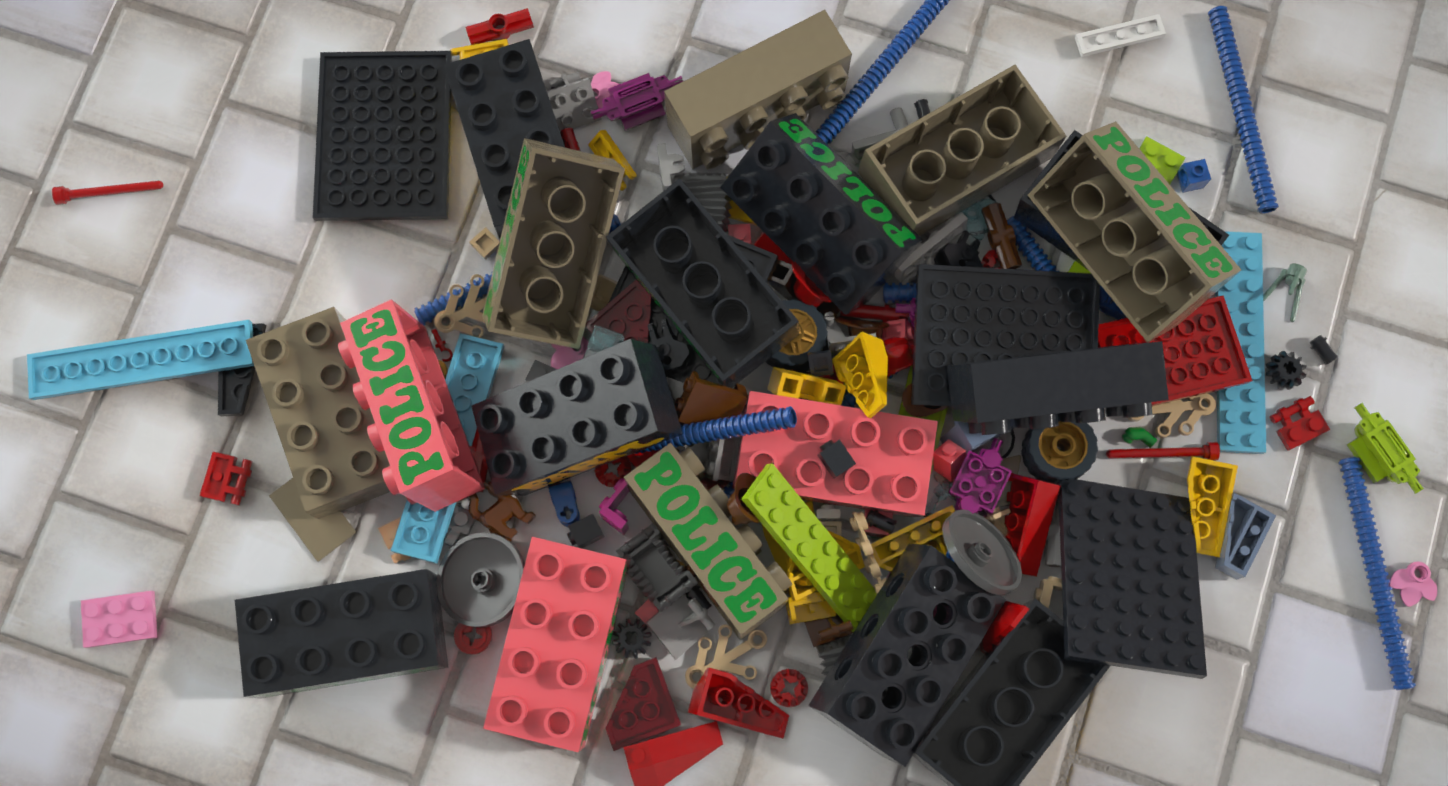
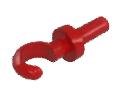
M437 329L431 330L437 342L435 347L439 348L441 352L448 351L450 353V357L442 359V361H450L453 353L449 348H445L446 341H442Z

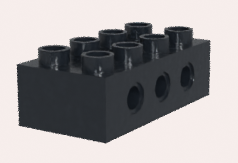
M909 543L808 706L882 757L906 767L1006 599L1001 595L987 592L976 585L961 571L954 561L933 546ZM937 605V613L933 618V610ZM912 647V654L908 659L907 653L908 650ZM887 688V695L882 701V693Z

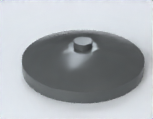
M957 510L946 518L943 523V538L954 562L972 582L987 592L996 595H1007L1020 585L1022 570L1018 557L1005 536L991 522L977 513L972 514L969 510Z
M482 532L460 539L447 551L437 573V594L443 609L455 621L476 628L490 627L504 621L513 613L525 566L523 556L512 542L496 534Z

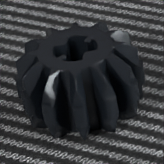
M1281 351L1279 355H1273L1271 362L1266 364V367L1270 369L1266 372V376H1272L1273 378L1270 384L1277 382L1278 389H1282L1285 386L1287 390L1301 385V379H1304L1307 375L1302 371L1306 369L1307 365L1300 364L1302 357L1296 359L1294 352H1290L1287 355L1285 351Z
M628 618L626 619L627 627H624L621 623L617 624L622 631L621 633L613 631L612 634L619 637V639L613 640L612 644H621L616 649L618 654L626 649L624 658H628L630 651H632L634 659H637L638 649L642 654H646V650L642 647L643 644L651 646V642L644 640V638L651 637L652 633H642L647 629V624H643L638 628L640 620L636 619L634 626H631V620ZM629 633L632 635L634 633L637 634V642L634 645L632 642H630V645L626 643Z

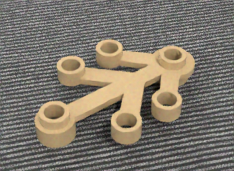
M474 274L471 276V287L464 306L456 312L454 311L458 298L463 295L464 290L459 284H453L450 287V297L445 310L437 313L434 319V324L440 332L449 333L455 329L474 337L481 338L483 336V329L480 325L470 326L459 321L469 317L484 322L482 318L483 312H480V310L484 309L486 297L475 302L480 288L484 285V278L481 275ZM474 278H481V283L479 285H474ZM459 287L461 289L460 294L454 295L452 293L453 288ZM444 317H448L450 319V323L448 325H443L441 323ZM479 328L480 334L475 336L472 334V330Z
M1206 393L1189 397L1188 399L1191 401L1183 402L1177 400L1152 406L1153 414L1170 413L1166 420L1156 427V435L1159 438L1169 436L1172 426L1184 411L1193 410L1188 419L1178 426V432L1183 436H1188L1194 431V425L1201 416L1210 415L1215 410V399ZM1205 400L1208 403V407H1203L1201 401ZM1144 416L1128 417V419L1130 421L1137 422L1141 420ZM1183 425L1189 427V432L1183 430ZM1160 427H1164L1167 430L1166 435L1160 432Z
M854 511L852 512L853 517L849 518L853 531H858L859 537L855 538V543L859 545L860 551H863L867 559L863 560L867 574L871 573L873 578H876L878 584H875L874 588L876 594H878L887 578L882 580L880 578L882 576L880 568L874 558L872 546L864 531L869 529L862 511L858 513Z
M726 624L721 625L718 629L719 639L713 662L705 666L707 651L711 649L712 641L708 637H702L698 641L699 651L696 663L686 671V683L691 688H695L698 682L693 680V674L698 672L702 676L707 667L742 675L747 680L754 679L757 675V670L754 666H742L730 662L752 648H763L767 643L766 634L762 630H754L749 634L747 641L725 654L728 638L732 635V628ZM726 627L730 630L728 636L721 635L722 628ZM759 635L762 638V642L755 644L753 642L754 636ZM702 640L709 641L710 645L708 648L704 649L701 647L700 643ZM752 668L754 675L747 677L745 675L746 669Z

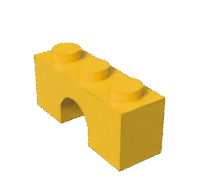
M773 367L767 390L779 396L804 398L816 402L842 405L846 386L836 380Z

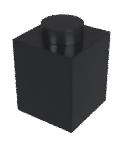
M832 439L820 447L822 452L817 455L833 479L856 464L840 439L835 443Z
M594 514L568 526L570 532L567 533V536L572 546L577 544L578 548H584L605 537Z

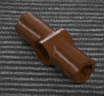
M1001 203L987 205L982 208L981 212L988 229L987 237L990 247L996 251L1001 269L1020 268L1022 262L1015 245L1016 236L1012 226L1007 223Z

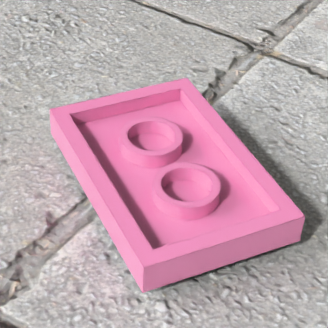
M155 591L81 600L83 648L158 638Z

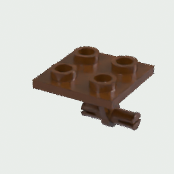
M837 613L834 617L804 622L813 647L854 633L851 631L853 630L851 621L843 622Z

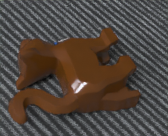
M484 482L483 484L488 493L497 498L498 501L484 512L478 510L479 499L475 493L466 497L470 501L469 513L472 518L486 527L490 533L499 535L512 542V538L519 532L515 528H509L507 522L514 516L520 521L530 524L536 518V515L533 512H526L515 495H495L492 482Z

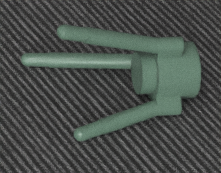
M1297 263L1290 264L1288 270L1283 269L1280 276L1263 295V301H1265L1283 279L1290 286L1289 295H1292L1297 287L1291 312V322H1294L1302 288L1306 281L1304 277L1307 269Z

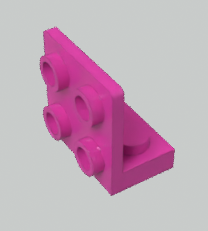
M621 478L613 488L616 490L610 498L608 496L605 497L599 505L601 509L599 514L605 522L624 536L629 530L628 520L616 508L627 496L629 490L625 480Z

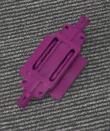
M647 73L608 89L610 96L602 99V108L591 111L593 120L603 116H607L610 121L620 119L624 130L627 131L662 117L666 114L662 105L663 101H665L664 91L683 82L682 76L668 80L665 75L654 79L653 76L650 77V74Z
M993 438L989 450L981 449L979 454L968 451L949 491V494L955 496V511L969 510L974 514L984 510L990 514L993 513L1012 472L1000 465L1003 460L998 453L1003 443L1001 440L998 441L997 438Z

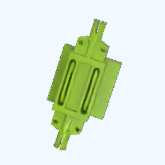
M1363 402L1355 406L1354 409L1362 419L1354 429L1357 438L1348 443L1347 446L1355 457L1360 458L1361 461L1359 463L1372 482L1376 483L1386 477L1388 481L1396 482L1397 484L1407 482L1414 491V494L1423 490L1424 488L1416 479L1420 472V469L1414 462L1416 458L1389 420H1384L1379 412L1370 414Z

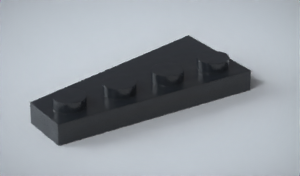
M264 323L252 324L253 337L265 333L267 325ZM255 366L218 371L219 416L244 415L255 373Z

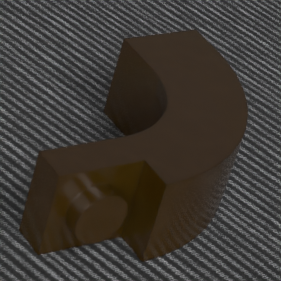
M777 259L768 277V282L787 300L797 299L794 293V285L797 278L792 270V265ZM824 301L816 308L823 316L827 312H832L834 319L840 311L833 302Z

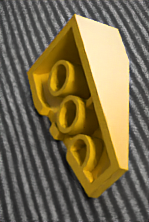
M861 332L832 360L838 379L845 383L847 391L854 395L856 403L868 418H872L887 405L888 356L882 339Z
M1191 456L1187 486L1192 527L1196 540V551L1200 554L1220 557L1238 465Z

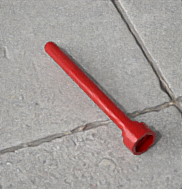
M158 180L73 190L59 186L52 188V197L54 203L60 205L67 204V201H71L74 198L162 189L164 185L162 181Z
M1207 442L1202 447L1109 449L1106 451V456L1110 459L1202 456L1203 459L1207 458L1208 460L1217 461L1220 456V448L1218 442Z

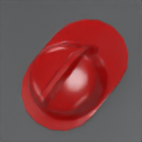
M796 261L793 262L792 270L797 278L794 285V293L797 299L816 308L824 301L832 302L806 276Z
M891 337L883 341L888 356L887 377L913 365L914 346L908 344L906 338Z

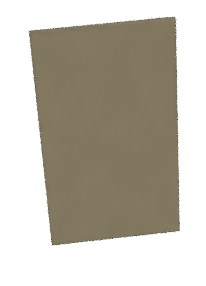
M291 478L269 495L317 562L357 533L341 511L320 519L306 513L294 478Z

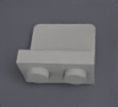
M741 436L706 442V449L709 450L708 459H704L703 462L705 468L703 473H705L706 478L712 481H718V479L734 481Z

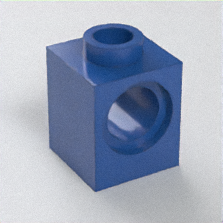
M1205 159L1183 163L1179 168L1177 178L1182 193L1203 189L1209 183L1211 176Z

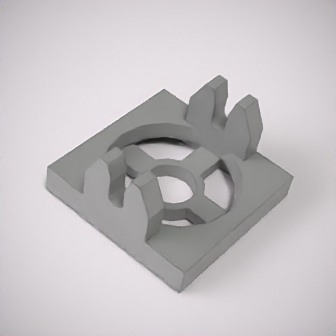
M666 143L658 144L657 146L663 191L678 180L674 179L675 177L685 175V165H673L674 163L684 161V157L678 154L667 155Z

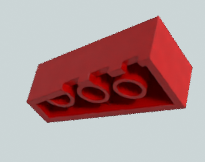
M1011 473L1008 481H1012L1011 492H1007V502H1010L1009 509L1011 513L1005 515L1004 524L1008 529L1005 538L1018 557L1022 574L1037 577L1060 485Z

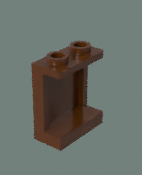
M693 371L690 378H686L683 385V393L681 397L676 399L674 406L679 422L690 425L697 422H710V420H717L719 418L737 417L741 414L749 397L744 385L736 383L734 389L700 379L698 372Z

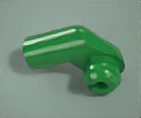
M1129 427L1122 434V440L1127 444H1131L1133 440H1141L1149 448L1158 440L1142 427Z

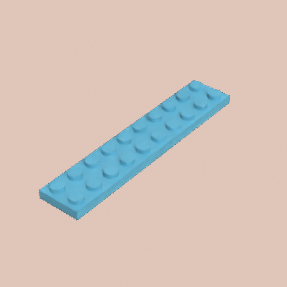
M1225 231L1229 236L1222 244V247L1240 267L1241 271L1215 293V297L1224 296L1253 381L1248 384L1217 391V442L1220 452L1266 453L1262 233Z
M250 320L27 354L29 399L38 400L254 366L246 343L247 339L253 337L252 322Z
M460 333L445 381L469 446H472L477 426L471 405L489 398L505 346L502 343ZM407 500L391 552L437 564L456 502L434 512L419 503L412 505Z

